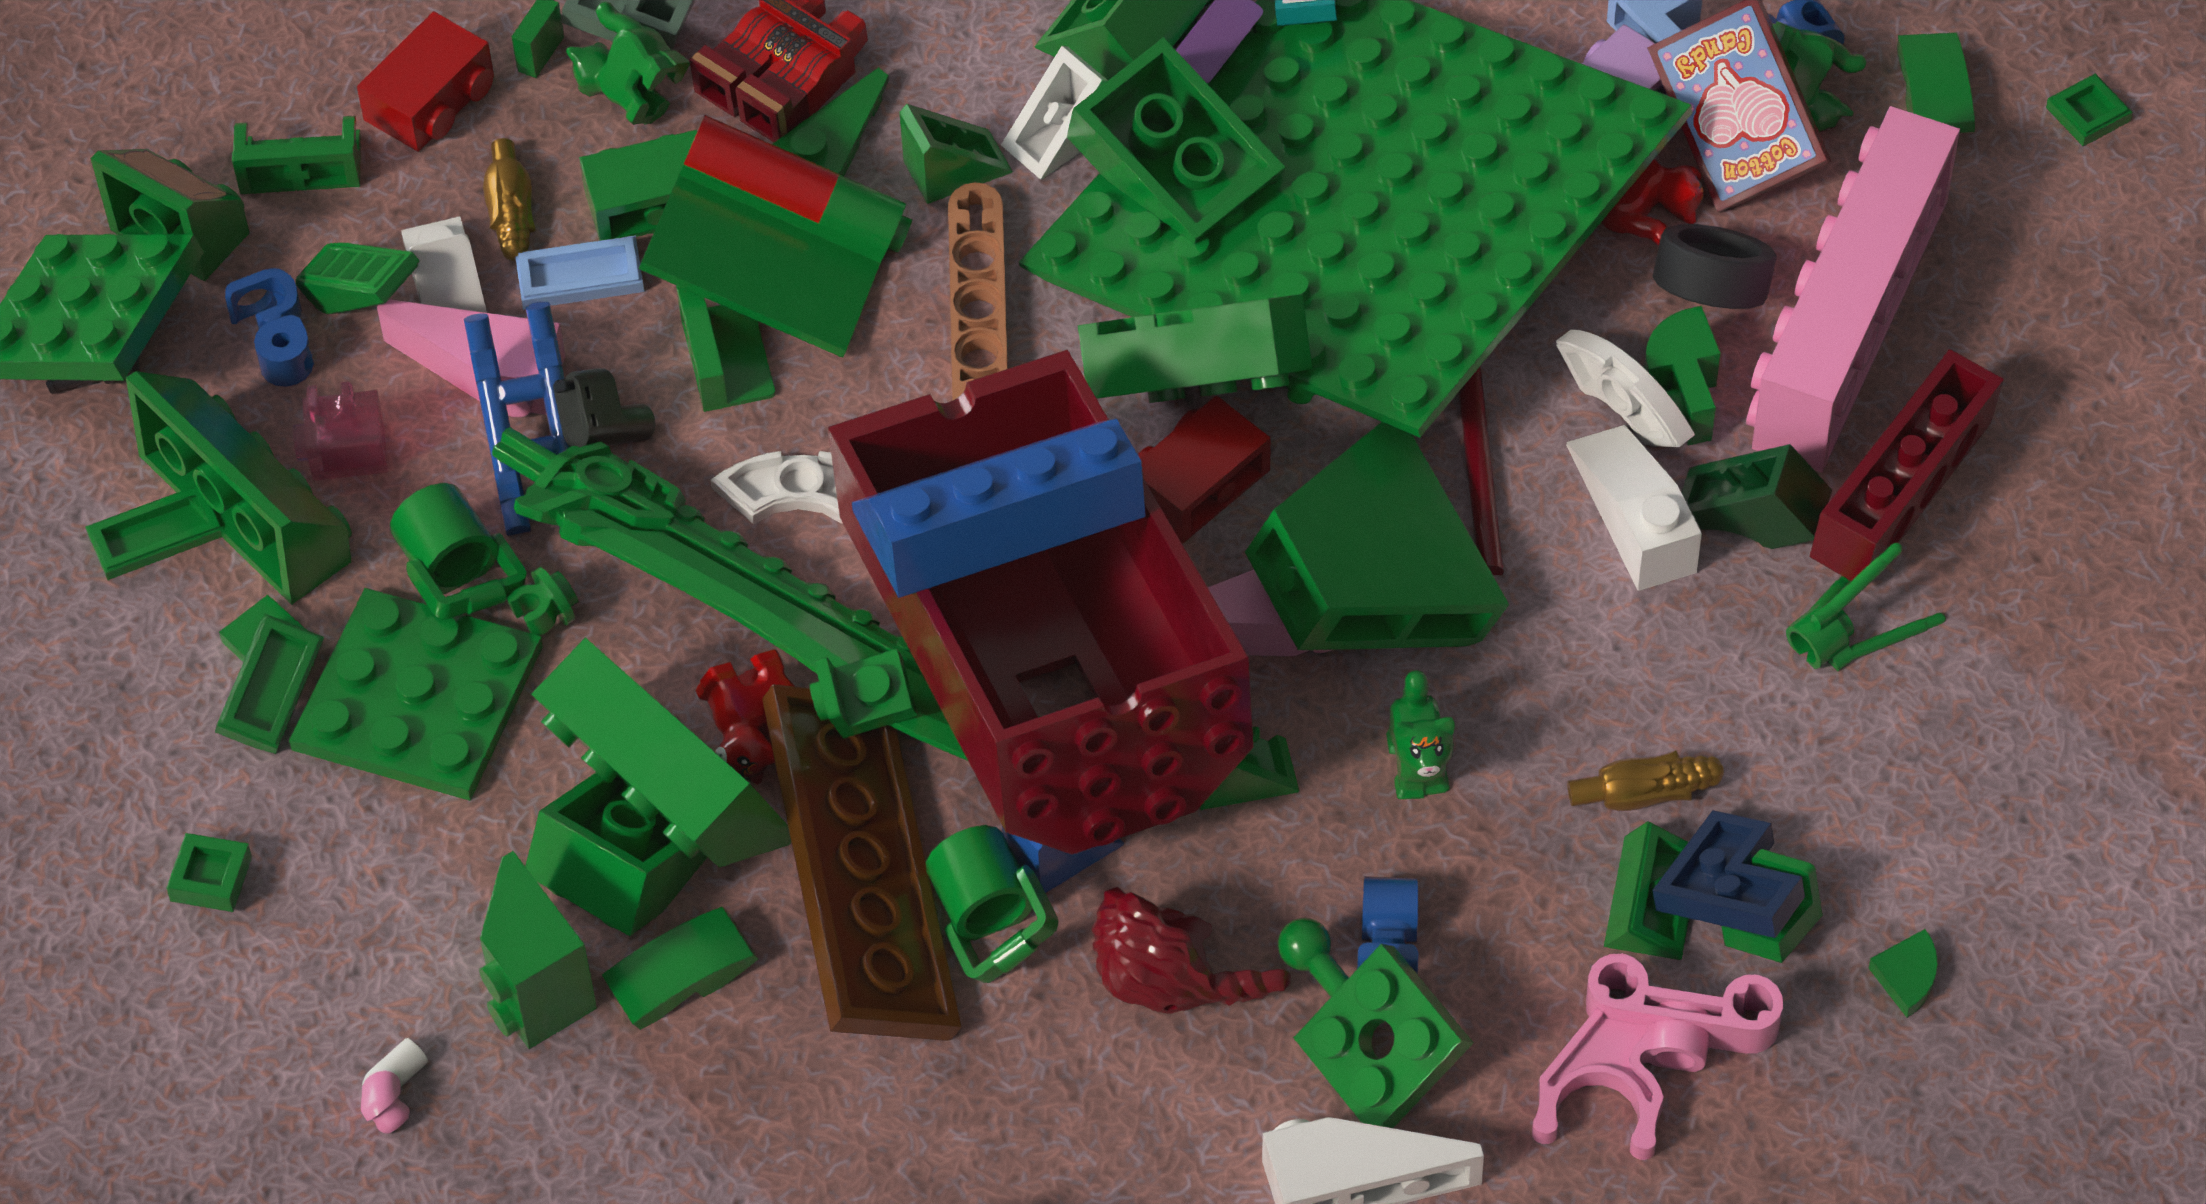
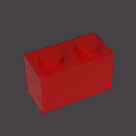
M433 11L357 85L363 120L417 152L432 138L436 140L443 138L452 128L455 115L470 100L477 102L484 98L492 86L494 71L489 43Z
M1216 395L1199 410L1193 409L1188 411L1178 421L1174 431L1156 446H1147L1138 453L1142 461L1143 478L1182 544L1270 471L1271 437Z

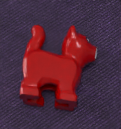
M1654 159L1601 223L1613 232L1630 233L1638 237L1648 238L1659 246L1661 235L1667 226L1659 219L1647 216L1657 203H1661L1678 219L1688 224L1696 223V209L1701 203L1704 193L1701 185V173L1698 169L1689 165L1664 167Z
M777 649L754 655L750 659L754 668L745 671L737 676L731 662L710 667L700 679V683L695 690L700 700L708 702L713 713L715 725L723 735L722 742L716 749V754L742 777H748L756 785L761 783L763 772L768 765L775 763L772 745L766 738L770 737L762 699L773 684L796 687L784 673L785 667Z

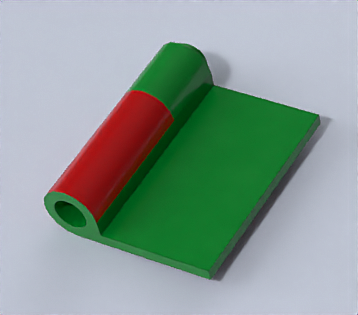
M704 115L638 269L843 358L887 249L897 253L900 251L913 219L903 215L906 203Z

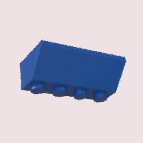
M1117 418L1084 426L852 502L853 513L898 598L1146 517L1142 461Z

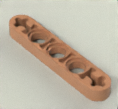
M976 182L964 184L957 188L950 196L948 203L952 401L964 392L966 382L1008 369L1003 202L1001 195L995 188ZM970 205H982V231H971ZM975 252L990 255L994 260L990 266L980 270L969 269L961 263L965 256ZM978 300L986 301L995 308L992 314L980 319L970 318L962 312L965 305ZM979 349L987 350L997 357L991 365L983 368L971 367L963 361V358L971 351Z

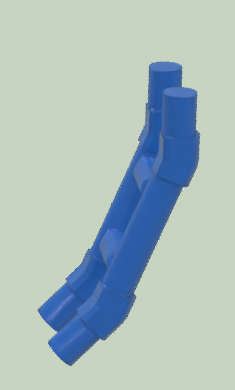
M536 302L526 306L538 374L501 381L488 314L480 313L464 318L507 536L530 532L531 527L529 518L516 514L514 510L515 499L524 495L520 473L492 456L493 447L501 441L503 431L511 427L506 405L543 398L551 435L532 438L531 440L556 455L569 448L562 433L553 390L555 381L565 379L549 302Z

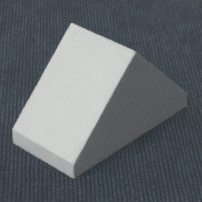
M1061 46L1001 146L1039 179H1044L1080 153L1067 138L1073 108L1108 80L1072 49Z

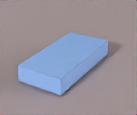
M636 235L526 251L515 256L523 310L526 309V306L536 302H549L552 306L644 292L642 273L638 269L640 261Z

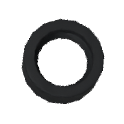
M1678 224L1667 227L1661 235L1652 277L1662 289L1691 302L1727 309H1751L1763 305L1768 298L1777 255L1771 246L1738 231L1701 224Z

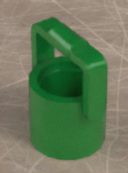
M438 483L422 488L405 499L394 512L390 522L391 534L409 560L406 564V569L410 580L436 617L449 619L502 604L507 600L512 591L525 585L526 569L508 542L499 532L490 534L465 495L456 485ZM495 560H497L508 576L463 589L461 592L447 597L443 595L485 575L494 565Z
M981 825L956 832L940 842L930 853L926 861V872L951 920V923L944 927V931L968 977L983 983L994 981L1001 974L1009 973L1036 952L1038 946L1056 932L1059 920L1038 877L1027 865L1020 867L1003 832L997 827ZM1033 908L1037 920L1025 929L1019 930L992 951L991 956L981 963L970 940L975 941L1019 924L1030 914Z

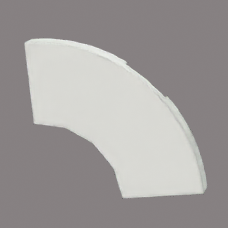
M1571 329L1556 340V346L1580 390L1587 395L1597 397L1606 402L1615 412L1620 414L1644 445L1680 447L1695 435L1689 423L1667 392L1646 369L1626 352L1602 337L1582 330Z
M781 451L766 453L739 462L711 479L712 489L753 524L774 513L797 509L823 513L843 524L839 516L830 452L820 451L818 456H782Z

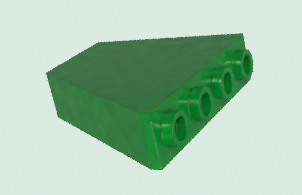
M1383 422L1379 423L1278 505L1245 550L1249 562L1297 650L1471 646L1483 641L1509 606L1506 597L1412 434Z

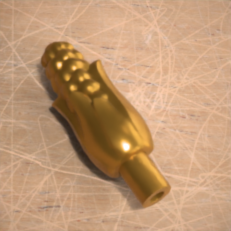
M500 138L491 144L493 163L488 166L485 172L483 191L490 217L489 228L496 231L503 256L507 260L516 261L515 256H518V253L528 251L530 233L536 231L531 211L532 186L527 170L516 159L514 142L508 138Z
M1677 750L1655 757L1621 759L1600 768L1599 776L1567 781L1568 796L1571 806L1603 801L1605 808L1616 811H1631L1668 801H1692V792H1695L1697 789L1705 790L1721 782L1724 768L1719 759L1714 756L1708 758L1705 756H1686L1680 758Z

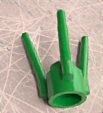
M1891 544L1852 581L1841 576L1804 615L1786 629V637L1790 646L1799 655L1808 651L1806 661L1814 669H1819L1828 662L1839 672L1854 659L1923 633L1946 621L1945 614L1936 613L1849 646V637L1854 634V626L1843 608L1901 554L1903 549L1901 544Z

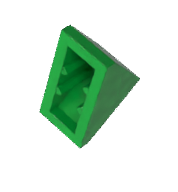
M906 104L899 112L903 162L927 204L951 196L957 188L964 184L974 182L986 183L1013 172L989 129L910 104Z

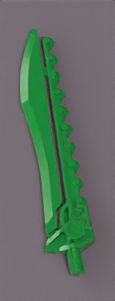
M511 427L503 431L501 441L493 447L492 456L535 482L527 488L525 495L515 499L514 510L516 514L541 523L557 525L560 527L559 534L562 539L577 546H595L680 589L738 621L797 659L816 674L814 661L824 657H828L834 667H839L898 649L904 660L918 716L889 725L920 741L967 760L903 636L893 635L879 627L880 622L871 611L847 608L835 601L836 595L826 584L804 582L791 574L792 569L782 558L760 556L748 549V543L739 532L716 530L704 522L705 517L695 506L685 505L686 499L680 488L631 459L629 462L624 461L614 455L609 446L602 442L582 447L571 446L556 455Z

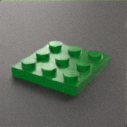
M45 235L0 303V379L124 381L204 253L195 235Z
M364 588L289 739L291 750L471 801L543 648L542 637L463 614L449 619H441L436 617L426 604Z

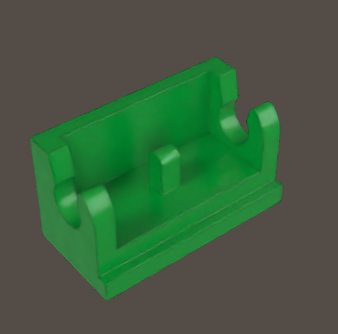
M343 116L342 135L306 138L292 137L290 139L253 141L252 136H248L247 122L235 123L232 164L240 194L360 187L361 133L360 129L356 130V116Z

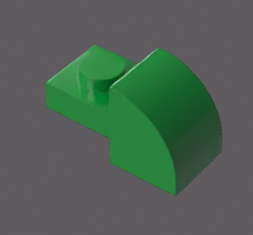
M1702 305L1676 312L1664 319L1654 329L1647 343L1644 369L1667 392L1695 435L1686 441L1688 446L1712 441L1716 410L1708 388L1717 387L1721 353Z

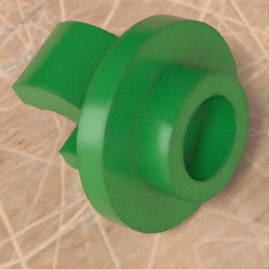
M542 567L531 572L535 585L521 586L512 591L507 597L515 617L518 619L525 615L523 618L529 632L539 636L545 634L554 626L557 616L564 625L573 622L575 615L571 607L579 602L573 588L559 571L549 575Z

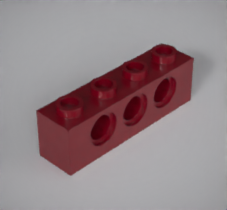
M1949 349L1822 510L1809 557L1852 581L1891 544L1899 543L1990 426L2004 379Z

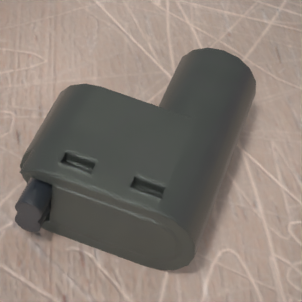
M605 368L574 371L569 373L565 379L556 380L553 384L562 433L569 447H582L598 442L609 446L644 441L651 438L655 431V416L649 406L645 404L620 405L615 379L610 371Z

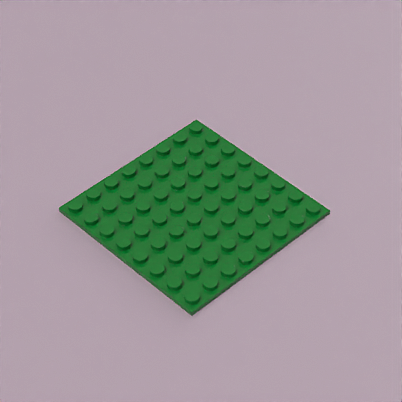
M1256 0L1255 3L1263 9L1262 16L1208 85L1285 166L1284 172L1195 244L1108 182L1099 173L1018 262L1019 266L1051 284L1130 317L1303 294L1313 369L1288 373L1290 384L1420 438L1692 115V105L1411 0H1336L1337 20L1277 26L1275 0Z

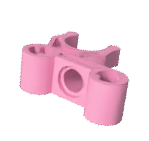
M1623 953L1609 954L1600 958L1592 966L1588 975L1586 1012L1589 1018L1540 1076L1539 1107L1533 1120L1532 1137L1541 1144L1553 1143L1557 1138L1558 1122L1556 1112L1560 1103L1571 1092L1582 1087L1605 1086L1619 1091L1626 1097L1637 1114L1638 1124L1631 1137L1630 1153L1640 1160L1652 1158L1656 1147L1655 1130L1662 1112L1664 1097L1654 1075L1642 1064L1651 1063L1657 1067L1697 1072L1706 1065L1708 1048L1745 1054L1759 1053L1767 1050L1776 1041L1783 1012V996L1778 986L1770 979L1760 975H1743L1734 979L1726 987L1723 997L1649 986L1648 974L1644 966L1629 955ZM1620 989L1625 991V999L1609 997V990ZM1753 1010L1759 1012L1757 1020L1742 1018L1744 1011Z

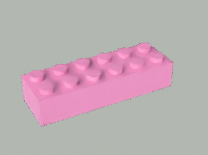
M1892 106L1889 107L1880 128L1869 127L1859 153V161L1863 162L1859 173L1849 170L1843 181L1837 203L1839 206H1842L1838 217L1828 215L1822 225L1816 245V250L1821 251L1816 263L1806 260L1801 269L1795 288V295L1799 296L1795 308L1784 306L1778 318L1773 335V341L1777 342V346L1773 354L1763 352L1755 367L1751 388L1757 389L1746 418V425L1754 427L1752 449L1762 451L1791 444L1815 471L1823 473L1948 201L1960 128Z

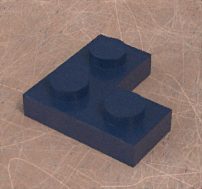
M1712 810L1655 886L1653 896L1656 911L1776 938L1805 898L1802 876L1752 865V858L1760 849L1769 851L1775 844L1772 823Z

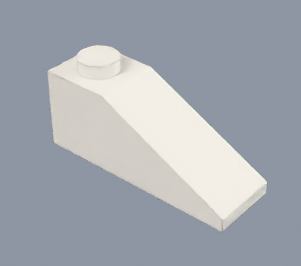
M1625 425L1567 442L1566 446L1637 590L1640 591L1696 574L1702 533L1678 485Z
M1331 1117L1314 1121L1294 1119L1280 1124L1273 1131L1263 1133L1262 1163L1275 1204H1404L1482 1185L1484 1154L1479 1143Z

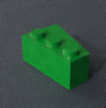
M1303 294L1077 325L1084 377L1097 399L1148 392L1149 403L1186 398L1185 387L1199 385L1200 397L1238 392L1236 380L1251 378L1252 390L1290 385L1288 373L1313 369Z

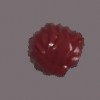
M1119 887L1104 892V900L1096 912L1097 919L1092 926V932L1095 937L1092 944L1093 950L1097 953L1096 970L1102 978V984L1118 1000L1128 1004L1141 1005L1153 1011L1172 1014L1179 1011H1187L1197 1006H1206L1218 1001L1224 1005L1231 1006L1236 1001L1244 1003L1255 998L1264 999L1271 992L1285 991L1287 987L1291 986V974L1283 969L1263 972L1249 969L1236 972L1223 971L1213 974L1206 959L1203 941L1210 937L1212 933V924L1196 917L1194 914L1185 915L1181 911L1171 908H1159L1154 903L1133 892L1126 894Z

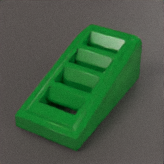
M329 243L296 277L295 282L296 286L317 310L325 314H336L386 303L419 266L420 260L410 251L352 243Z

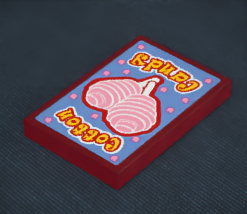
M1743 0L1647 47L1667 95L1692 105L1693 113L1681 128L1717 212L1722 213L1832 162L1762 0Z

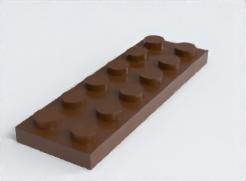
M773 684L762 700L830 1032L942 1041L952 1040L962 1026L929 876L926 872L925 858L896 728L886 725L843 739L829 719L825 721L819 719L813 704L810 688Z

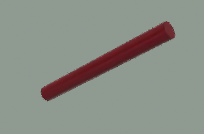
M1480 366L1459 391L1475 545L1494 576L1503 575L1504 568Z

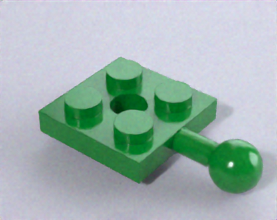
M1297 918L1289 922L1282 929L1278 938V950L1283 961L1293 969L1310 971L1331 997L1293 1037L1294 1040L1361 1123L1394 1128L1474 1042L1394 946L1380 944L1360 967L1348 977L1333 957L1329 955L1331 951V938L1327 929L1319 921L1312 918ZM1387 1022L1394 1032V1044L1389 1054L1379 1059L1372 1048V1036L1380 1024Z

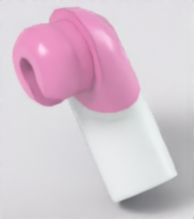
M405 1038L365 1075L362 1083L361 1112L366 1121L373 1120L377 1129L382 1133H392L409 1118V1107L398 1098L401 1094V1087L428 1063L424 1052L409 1038Z

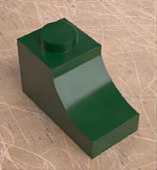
M1791 444L1689 467L1681 493L1700 530L1731 532L1758 542L1762 547L1776 549L1814 540L1820 513L1829 503L1832 489Z

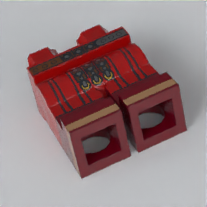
M759 0L760 6L748 11L741 18L735 30L714 49L704 45L689 59L694 92L734 118L739 114L742 123L774 143L816 113L840 89L841 85L856 73L854 57L868 41L866 23L862 18L849 10L842 11L828 25L820 20L826 13L825 0ZM718 85L725 89V95L718 90ZM762 113L770 117L771 124L763 119Z

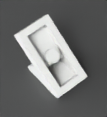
M460 216L401 230L406 251L413 252L420 260L419 266L412 273L420 304L487 313L468 235L465 234Z

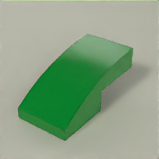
M1958 33L1898 35L1897 52L1900 68L1906 83L1905 101L1907 112L1960 128V133L1975 132V116L1970 82Z
M719 907L658 936L602 974V977L631 1023L641 1030L660 1020L695 992L705 997L721 989L758 961L759 958L729 912L724 907Z

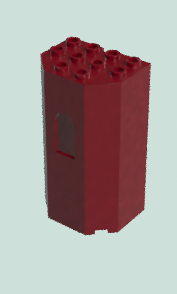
M1067 349L966 382L964 392L953 401L939 403L933 400L931 394L829 426L828 434L840 519L1005 832L1073 855L1096 846L1110 844L1119 838L1157 825L1168 824L1180 817L1195 813L1253 749L1249 657L1144 478L1143 488L1146 515L1144 518L900 598L895 593L852 509L853 501L1084 426L1109 420ZM1077 664L1095 699L1038 718L1019 682Z

